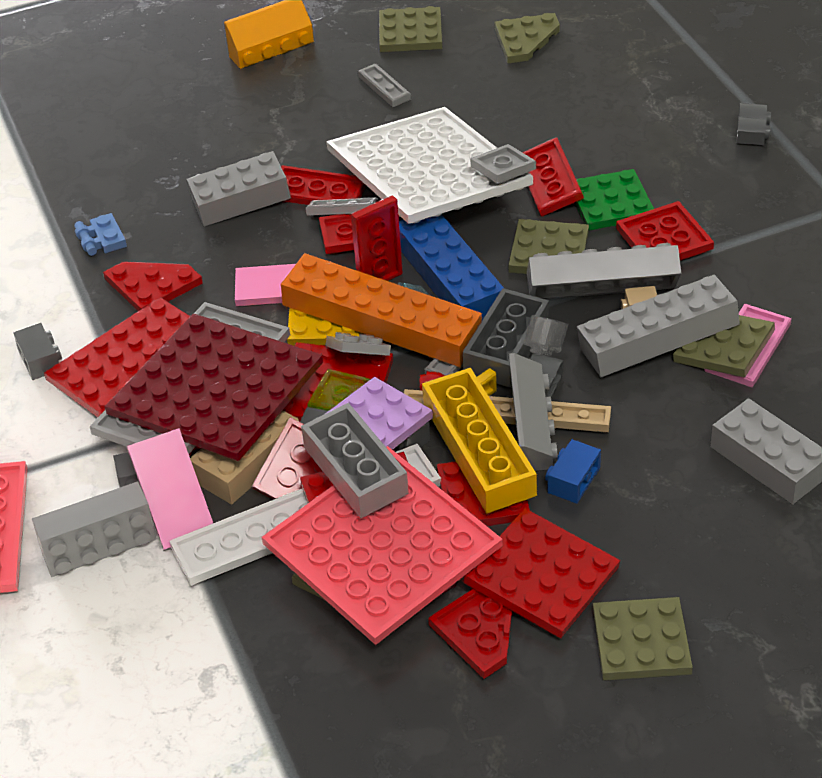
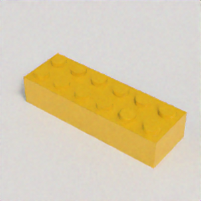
M471 368L422 383L424 405L432 409V421L486 513L537 496V474Z

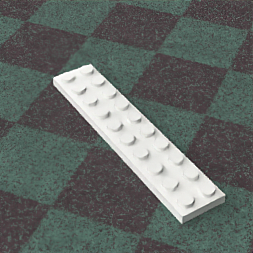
M418 444L396 452L404 451L410 465L436 486H440L441 477ZM303 489L170 540L171 549L190 585L192 586L272 554L263 545L262 536L308 504Z

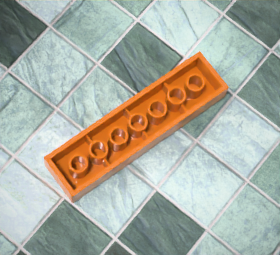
M306 253L303 254L280 284L282 304L286 307L366 335L382 338L386 342L458 367L463 363L465 347L482 322V313Z

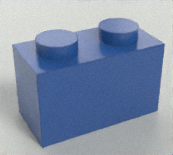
M571 439L567 447L560 450L555 465H551L547 470L545 480L548 481V493L578 504L600 469L601 449Z

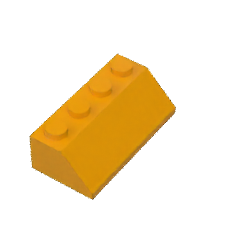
M284 0L224 22L229 57L240 69L314 42L312 23L302 0Z

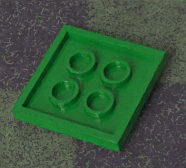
M634 169L576 179L584 198L574 203L584 224L589 225V230L616 226V221L654 209Z

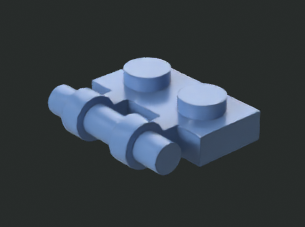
M112 213L90 219L91 226H86L81 221L76 222L74 225L77 238L82 240L81 246L83 250L91 256L95 255L97 250L101 248L104 253L127 247L126 240Z

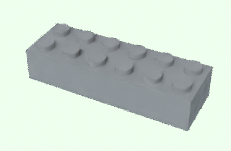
M661 243L656 245V247L646 248L645 245H636L631 249L624 250L621 247H612L607 249V251L597 252L596 249H587L582 253L573 254L571 251H563L558 253V255L548 256L546 253H538L533 255V257H529L527 267L529 295L541 299L625 293V289L648 286H655L656 290L673 289L676 287L681 276L678 245L671 246L670 243Z
M714 274L577 326L580 348L599 376L603 377L725 329L740 325L738 302Z

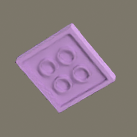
M373 377L328 411L330 412L349 403L385 447L388 446L392 450L433 418L432 409L376 377Z

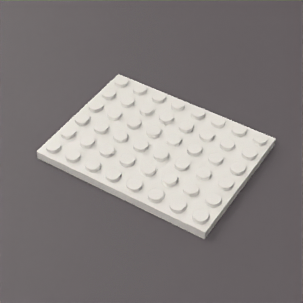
M446 107L326 141L327 150L382 200L392 195L398 200V214L408 224L418 223L425 218L440 216L444 212L459 210L463 206L481 203L485 199L500 197L504 193L522 190L524 187L533 185V176L528 172L523 176L511 178L505 183L497 184L472 168L470 158L494 150L497 147Z

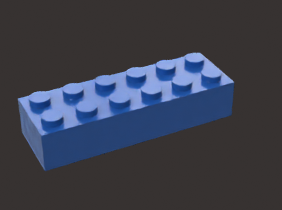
M442 214L422 219L418 223L408 224L405 220L399 221L401 252L439 299L482 313L483 320L504 287Z

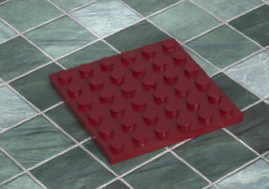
M193 313L105 405L106 414L161 434L179 428L184 442L240 461L322 365L323 358L321 354Z

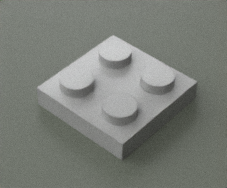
M509 144L470 158L472 168L497 184L505 183L511 178L523 176L527 172L536 169V161Z
M335 332V336L326 337V346L341 352L390 356L391 345L382 343V338H376L373 335L359 334L358 337L352 336L349 333Z

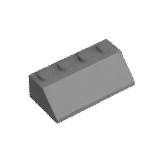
M511 353L509 354L518 445L535 471L548 470L551 465L553 466V459L558 458L556 442L551 443L550 438L551 435H555L554 420H548L547 413L552 412L551 396L545 397V390L549 389L548 374H543L542 364Z

